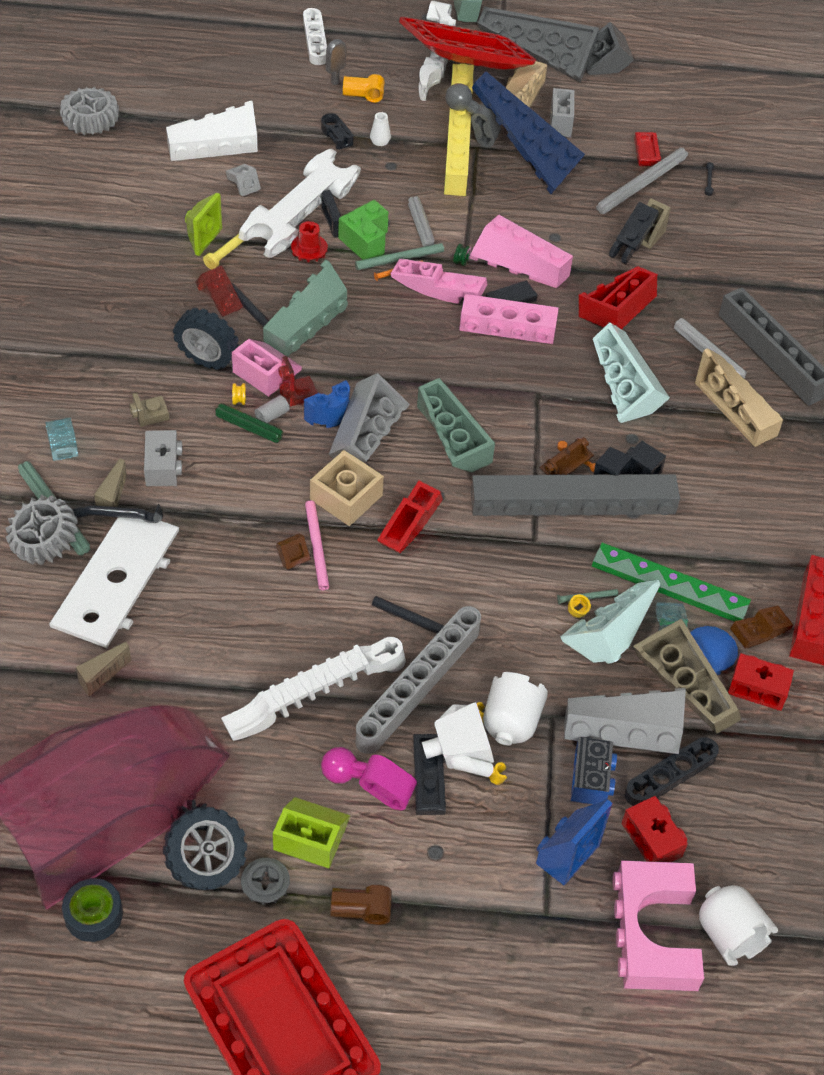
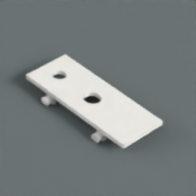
M118 517L51 620L50 627L107 648L118 629H130L133 620L126 618L155 569H159V567L166 569L169 565L170 559L163 556L179 532V527L163 521L147 523L141 519ZM114 570H122L127 574L126 579L120 583H112L107 577ZM91 612L99 615L98 620L92 623L86 622L83 619L86 614Z

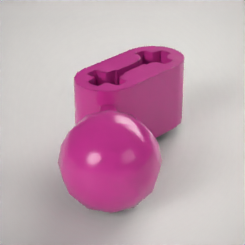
M335 747L327 751L322 757L321 770L327 780L332 783L343 784L352 778L360 779L359 784L364 790L395 810L401 811L406 809L417 785L414 777L381 755H372L368 763L357 761L355 755L347 748Z

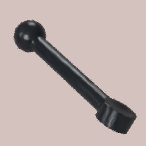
M712 162L706 164L708 175L707 187L704 193L707 196L713 195L714 191L711 187L712 170L714 168Z

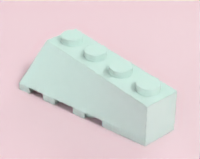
M609 323L593 338L600 364L603 365L606 373L604 377L606 383L610 386L612 392L611 399L613 404L616 405L618 411L617 418L620 423L650 415L670 398L625 331Z

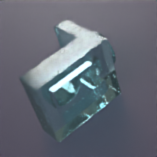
M657 602L658 631L680 619L683 620L687 627L688 618L683 603Z

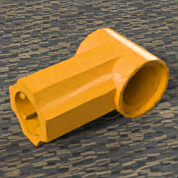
M372 74L368 78L344 76L343 95L365 97L373 103L383 99L385 80L382 76L378 74Z

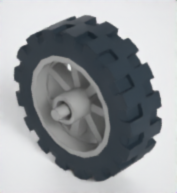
M192 308L191 311L188 309L173 329V334H175L173 338L178 343L177 346L180 351L183 350L185 352L184 355L189 359L192 358L194 363L202 364L209 369L211 367L214 369L225 368L232 360V351L239 347V344H237L239 341L238 336L234 335L235 331L227 325L228 322L224 319L221 320L214 312L209 313L206 309L198 310V308Z
M214 807L197 808L182 814L171 824V828L164 838L166 840L165 846H163V855L166 858L164 862L167 869H170L172 877L176 881H180L185 887L196 890H211L228 884L232 878L239 874V869L246 860V857H244L245 851H247V843L244 842L245 832L243 828L240 829L238 826L239 822L234 817H230L228 812L214 809ZM208 826L204 841L195 828ZM214 828L223 836V838L215 842L211 841ZM189 833L197 842L195 846L184 845ZM224 842L226 845L225 856L216 852V846ZM184 850L195 851L196 856L190 863L185 858ZM210 855L222 861V863L213 870L211 867ZM201 857L204 858L206 872L193 868Z

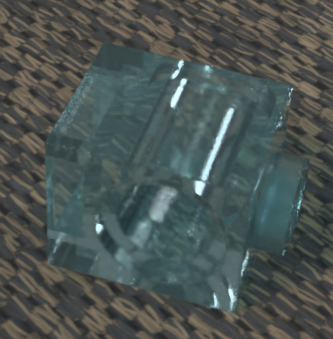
M71 417L45 422L53 461L77 457L78 450Z

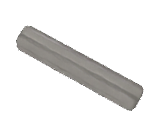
M417 196L414 198L410 197L408 199V206L423 247L434 245L435 239L420 198Z

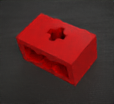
M740 653L728 694L782 711L788 697L794 670L786 668L781 664L770 663L755 656Z
M656 796L625 810L621 824L646 862L671 863L683 857L688 845L687 837L681 828H677L671 819L668 808L661 804Z

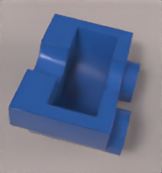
M347 380L332 386V393L329 395L317 393L304 399V420L310 425H314V423L326 425V428L340 425L350 401V386Z

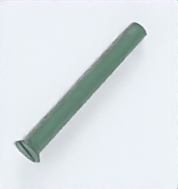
M618 590L582 593L580 595H584L588 599L618 596ZM578 594L557 595L558 604L569 602L573 596Z

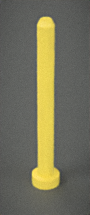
M239 234L215 253H208L203 257V261L209 269L214 270L217 268L222 258L244 242L238 238Z

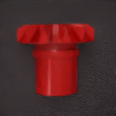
M307 221L299 226V236L291 243L292 254L298 257L299 261L305 259L308 263L310 260L318 262L319 258H325V254L328 252L327 242L320 237V227L315 222Z

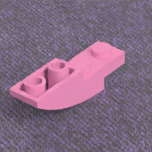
M399 259L391 272L392 278L412 290L442 301L457 304L460 303L462 297H465V294L482 296L487 287V279L485 277L443 272L442 264Z

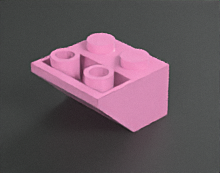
M248 339L232 351L233 373L268 397L302 370V366L265 342Z

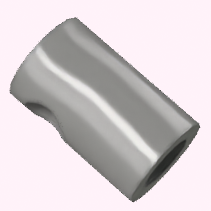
M279 395L255 409V416L257 419L269 423L271 420L289 411V404L283 396Z

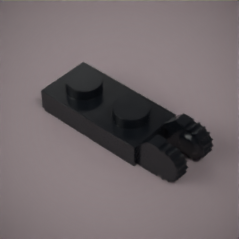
M638 202L611 247L609 256L615 258L622 246H625L627 249L622 255L621 262L627 264L634 252H637L659 216V211Z

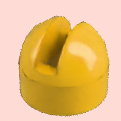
M580 594L573 596L568 603V612L574 618L584 617L591 608L589 599ZM582 604L583 608L577 611L575 608Z

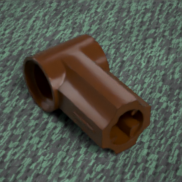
M370 885L365 890L333 888L330 916L363 918L366 923L373 925L387 924L390 922L392 890L384 885Z

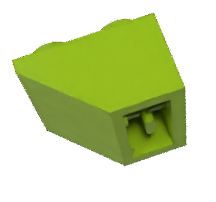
M294 797L283 808L273 831V850L330 869L350 815Z

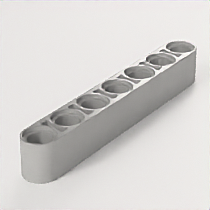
M472 606L459 609L358 721L355 744L360 752L365 754L376 752L479 635L481 623L479 610ZM381 715H389L391 717H382ZM365 734H371V735H373V736H372V737H366V736H364V735H365Z

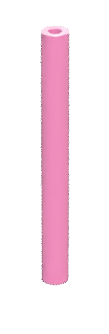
M307 501L305 508L318 587L320 590H327L329 588V581L316 505L314 501Z

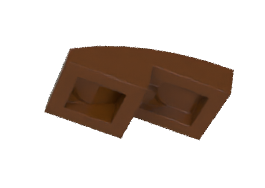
M777 605L758 610L752 618L735 621L730 630L746 649L783 634L791 629L793 624Z

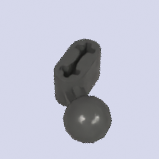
M462 83L453 84L446 92L445 99L447 105L456 111L466 109L470 112L477 142L483 147L493 146L501 132V125L495 120L497 116L491 109L486 108L483 102L478 104L472 99V92L467 85Z

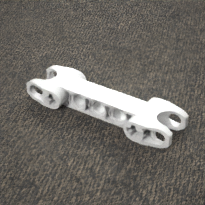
M328 149L316 155L304 169L303 175L307 178L272 209L268 210L262 205L255 208L241 227L238 238L243 241H248L253 237L266 239L268 242L263 255L268 258H272L285 251L298 236L299 230L295 227L322 203L323 191L330 190L332 195L342 199L349 193L359 177L361 168L357 165H352L348 168L336 167L333 162L337 152L333 149Z

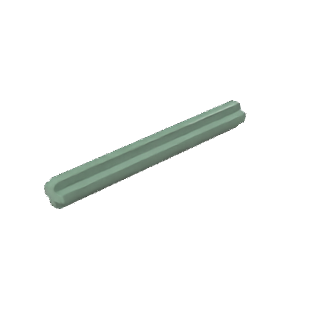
M25 461L23 464H19L20 475L38 500L41 494L46 496L47 499L51 495L55 497L31 462ZM78 529L79 532L74 534L76 542H70V545L78 555L83 556L90 551V544Z

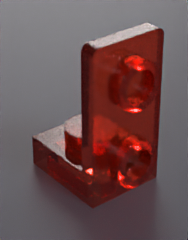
M222 265L201 274L195 283L199 291L205 288L208 289L222 317L234 313L243 307Z
M287 356L281 357L282 366L278 368L282 383L279 384L280 394L287 399L290 407L303 404L304 399L318 392L310 376L294 380V370Z

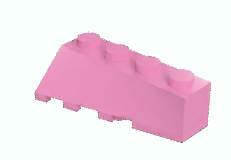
M498 215L485 226L470 254V259L477 261L480 258L488 261L487 265L493 267L500 265L509 268V272L513 274L524 273L529 275L531 280L557 288L570 276L573 256Z

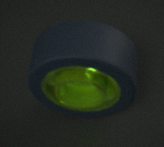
M89 878L79 881L68 890L62 903L66 928L74 937L82 941L96 942L106 939L117 930L122 921L123 908L120 894L113 884L104 879ZM90 907H99V910L94 913L86 912Z

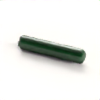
M220 403L216 407L215 415L274 443H279L283 437V430L224 403Z

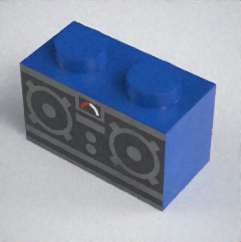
M584 737L578 738L574 758L571 801L596 804L607 800L608 795L613 796L615 779L610 778L611 770L615 771L617 753H612V741Z

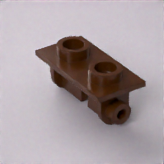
M577 438L554 457L546 460L539 469L546 475H569L594 457V454L587 448L589 442L586 438Z

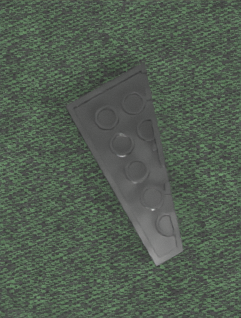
M484 7L478 21L480 29L487 33L498 34L511 39L532 57L580 83L599 35L598 27Z

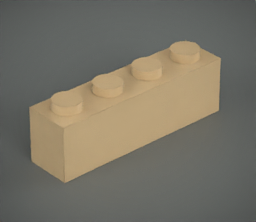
M536 61L534 65L516 68L513 77H509L506 88L529 108L545 83L547 64Z
M708 348L705 349L695 384L754 447L777 437L783 422L780 415L770 407L764 398L750 386L748 381L743 379L721 355Z

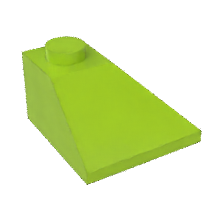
M215 193L198 202L185 216L187 234L195 255L200 256L222 230L221 196L219 193Z

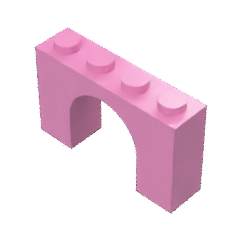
M621 861L618 872L613 873V890H618L619 900H615L614 915L616 919H620V928H617L616 945L622 948V958L618 959V976L623 977L624 988L699 991L704 980L702 950L659 946L643 934L637 919L638 912L651 904L691 905L696 893L694 864Z

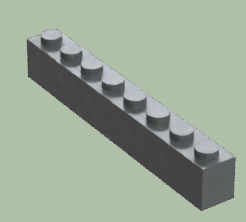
M676 474L618 476L473 475L471 484L473 516L676 514L680 501Z

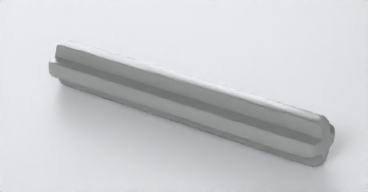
M680 318L675 322L674 329L703 353L708 348L721 355L745 379L747 372L684 318Z

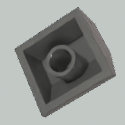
M611 22L599 30L597 41L586 67L590 75L619 73L634 61L625 35Z

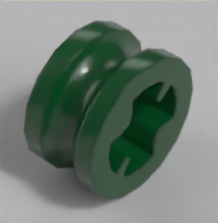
M459 243L454 254L453 263L457 264L460 262L462 266H466L470 258L471 247L467 246L465 248L463 244Z

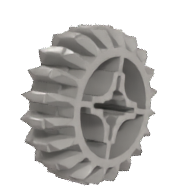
M86 86L85 89L78 88L76 92L70 91V95H64V100H61L60 115L64 126H68V129L74 130L76 134L80 132L83 135L87 133L93 135L97 132L102 134L103 130L109 131L110 127H114L115 122L118 121L119 105H117V100L115 96L111 95L110 91L105 92L103 88L99 90L95 86L93 88H87Z
M41 494L38 501L31 497L29 504L22 502L23 508L14 510L16 516L8 518L10 526L5 528L8 534L6 539L11 551L20 560L27 561L32 565L37 562L43 566L46 559L48 562L53 563L55 556L63 558L62 551L70 550L69 543L76 542L74 534L79 532L76 526L78 521L72 508L65 501L57 500L52 495L47 499L46 496Z

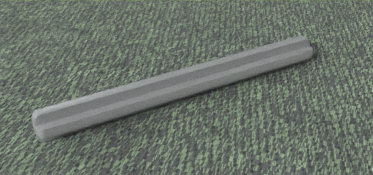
M683 147L677 149L598 203L596 209L600 214H606L684 161L688 156V152Z

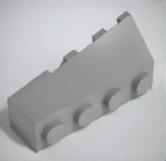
M378 373L357 382L329 455L334 459L345 450L363 463L366 462L381 443L382 437L389 433L392 424L398 421L401 417V412L406 410L410 404Z
M676 688L675 691L671 692L654 690L649 691V694L638 695L620 693L621 696L615 697L599 695L568 698L564 721V739L578 741L579 737L612 741L614 746L679 754L684 723L686 689Z

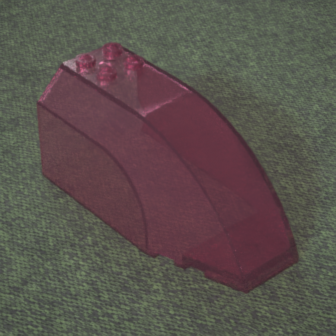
M160 705L138 708L78 723L55 732L0 766V820L16 840L33 870L40 898L46 910L62 900L68 890L79 881L97 877L171 828L172 819L177 818L179 812L177 806L187 807V800H195L197 798L196 794L205 783L208 784L230 757L229 753L196 714L185 708Z

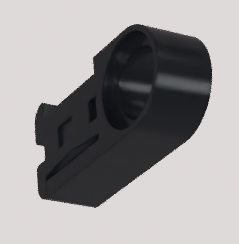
M328 113L322 116L321 130L336 144V149L340 150L353 145L354 135L338 115ZM326 123H335V125H327Z

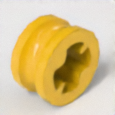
M233 383V405H236L238 402L242 405L246 404V383H242L241 386Z

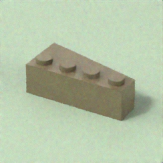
M682 619L633 646L637 657L672 691H675L676 688L686 689L685 703L713 731L719 733L741 721L737 706Z

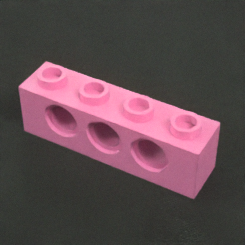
M465 294L461 312L460 331L553 344L558 308Z

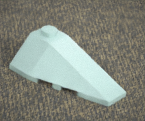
M659 580L635 584L615 597V603L595 610L596 616L588 622L585 619H581L561 636L562 641L593 663L606 661L607 664L618 661L621 658V654L630 646L660 586Z

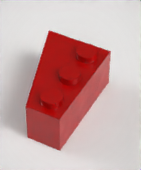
M637 266L614 277V282L604 285L602 283L597 286V290L589 294L585 292L579 294V317L601 327L612 323L618 328L623 329L657 296L658 274Z

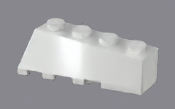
M252 100L245 102V106L239 108L232 106L226 108V112L216 115L210 113L197 121L191 119L166 127L171 161L258 152Z

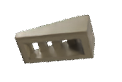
M120 458L95 492L94 497L97 506L118 507L127 478L125 460Z
M124 642L76 667L79 683L88 696L94 694L131 661L128 643Z

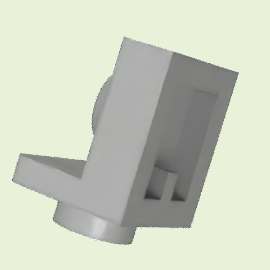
M242 164L225 171L227 179L237 184L239 195L245 196L261 189L256 168Z

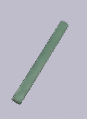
M442 243L355 261V267L357 270L395 263L399 259L409 260L444 252V246Z

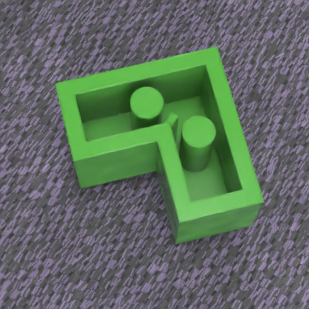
M372 200L339 218V239L362 260L384 255L385 233L388 232L389 212L377 201Z

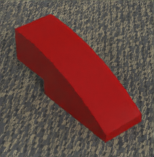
M418 480L408 498H403L377 541L401 553L420 533L442 502L441 491Z

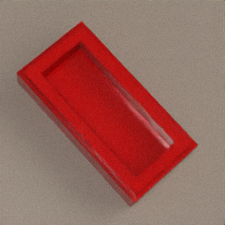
M635 132L634 140L638 165L654 166L661 161L657 134L654 132Z

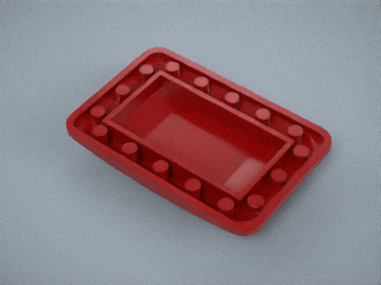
M400 17L399 19L400 24L433 53L448 60L495 69H516L534 65L536 59L524 49L502 35L409 17Z
M289 919L277 920L195 964L185 973V989L232 1075H380L381 1063L299 927Z

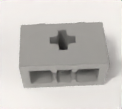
M553 88L550 125L564 137L571 138L574 121V90Z
M176 430L145 431L144 474L146 486H177V475H182V460H178V456H182L183 449L182 440L177 441Z

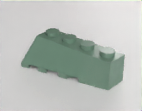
M325 260L320 265L322 270L317 276L312 274L307 279L309 284L302 292L298 290L295 292L287 308L283 306L263 327L264 342L287 357L292 352H296L305 341L313 338L316 332L323 326H327L336 315L344 312L348 305L347 289L328 260Z
M438 378L418 388L417 408L436 429L452 466L472 473L493 463L495 442L442 380Z

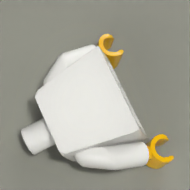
M475 702L470 705H452L434 723L438 737L422 742L426 758L443 754L448 768L489 777L493 784H502L507 779V776L500 773L506 769V765L498 762L493 767L494 759L483 726L484 713L482 711L485 707L482 702Z

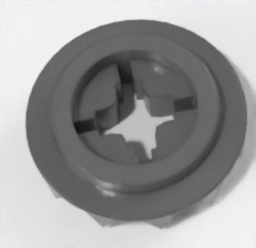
M260 858L252 861L246 866L241 876L243 893L249 897L251 902L257 901L263 906L268 902L276 903L283 895L286 896L290 885V876L287 868L280 861L272 858ZM265 872H268L270 882L274 883H269L268 888L263 890L262 884L257 881H262Z

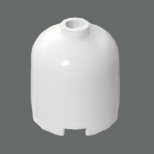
M503 672L501 678L497 676L493 678L484 711L483 724L488 733L502 745L509 746L512 743H523L530 739L536 731L548 691L542 684H539L537 687L529 683L530 677L526 675Z
M736 885L723 888L717 886L705 895L706 900L700 908L699 920L728 965H737L738 961L736 959L743 955L751 959L772 942L769 935L771 932L773 934L777 933L778 929L745 888Z

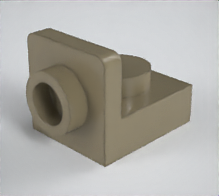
M137 392L132 393L133 403L129 404L130 412L133 418L137 417L140 427L170 420L169 412L162 396L140 401Z

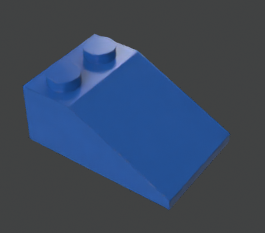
M605 800L575 810L569 818L563 817L557 824L554 835L551 838L546 836L538 845L537 851L539 853L536 864L565 886L600 846L613 803Z

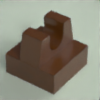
M300 533L275 545L282 565L287 570L311 559L305 538Z

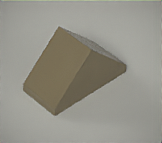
M650 198L647 205L658 210L659 216L641 244L649 249L666 232L671 207Z

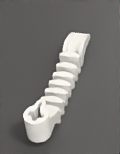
M431 1L426 20L456 26V20L451 18L452 5ZM431 52L430 57H426L424 65L420 68L419 97L422 101H426L428 90L441 82L448 59Z
M387 637L371 646L355 645L353 646L354 649L347 652L342 651L339 656L333 659L328 658L326 662L318 666L315 664L312 666V669L304 673L301 671L291 679H284L283 683L276 686L273 684L270 686V689L259 692L245 707L221 719L233 741L259 733L269 728L275 722L276 711H279L286 718L289 716L287 706L294 704L299 709L302 707L301 699L308 696L313 701L316 699L314 693L322 690L327 694L330 692L328 686L334 683L342 687L344 686L343 679L347 677L355 681L358 679L356 673L361 670L367 675L376 672H396L401 670L406 662L401 641L395 637Z

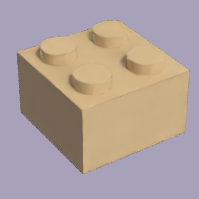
M343 450L310 480V500L350 526L383 496L384 476Z

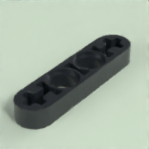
M708 737L699 738L680 749L679 754H672L634 777L627 784L625 790L626 801L631 806H635L653 796L659 798L708 768L717 758L719 752L717 743ZM700 749H702L703 751H710L709 755L707 753H703L698 757V759L695 758L699 755ZM678 760L687 761L691 768L686 771L680 770L675 762ZM657 773L664 774L669 782L659 784L654 780L653 776ZM646 784H648L649 787L645 789L643 796L639 793L636 795L633 794L634 789L636 791H641L646 787Z

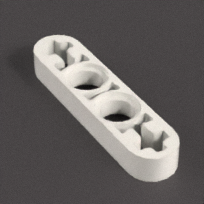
M308 8L303 12V24L309 61L314 65H323L326 63L327 44L322 15L318 9Z

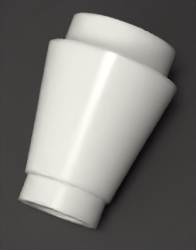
M383 112L375 114L370 133L372 143L377 146L387 145L391 139L388 115Z

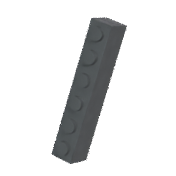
M742 287L724 295L719 316L808 406L824 399V367Z

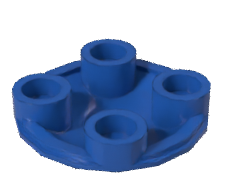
M703 626L690 632L717 675L734 665L738 657V647L734 638L726 631L717 627Z

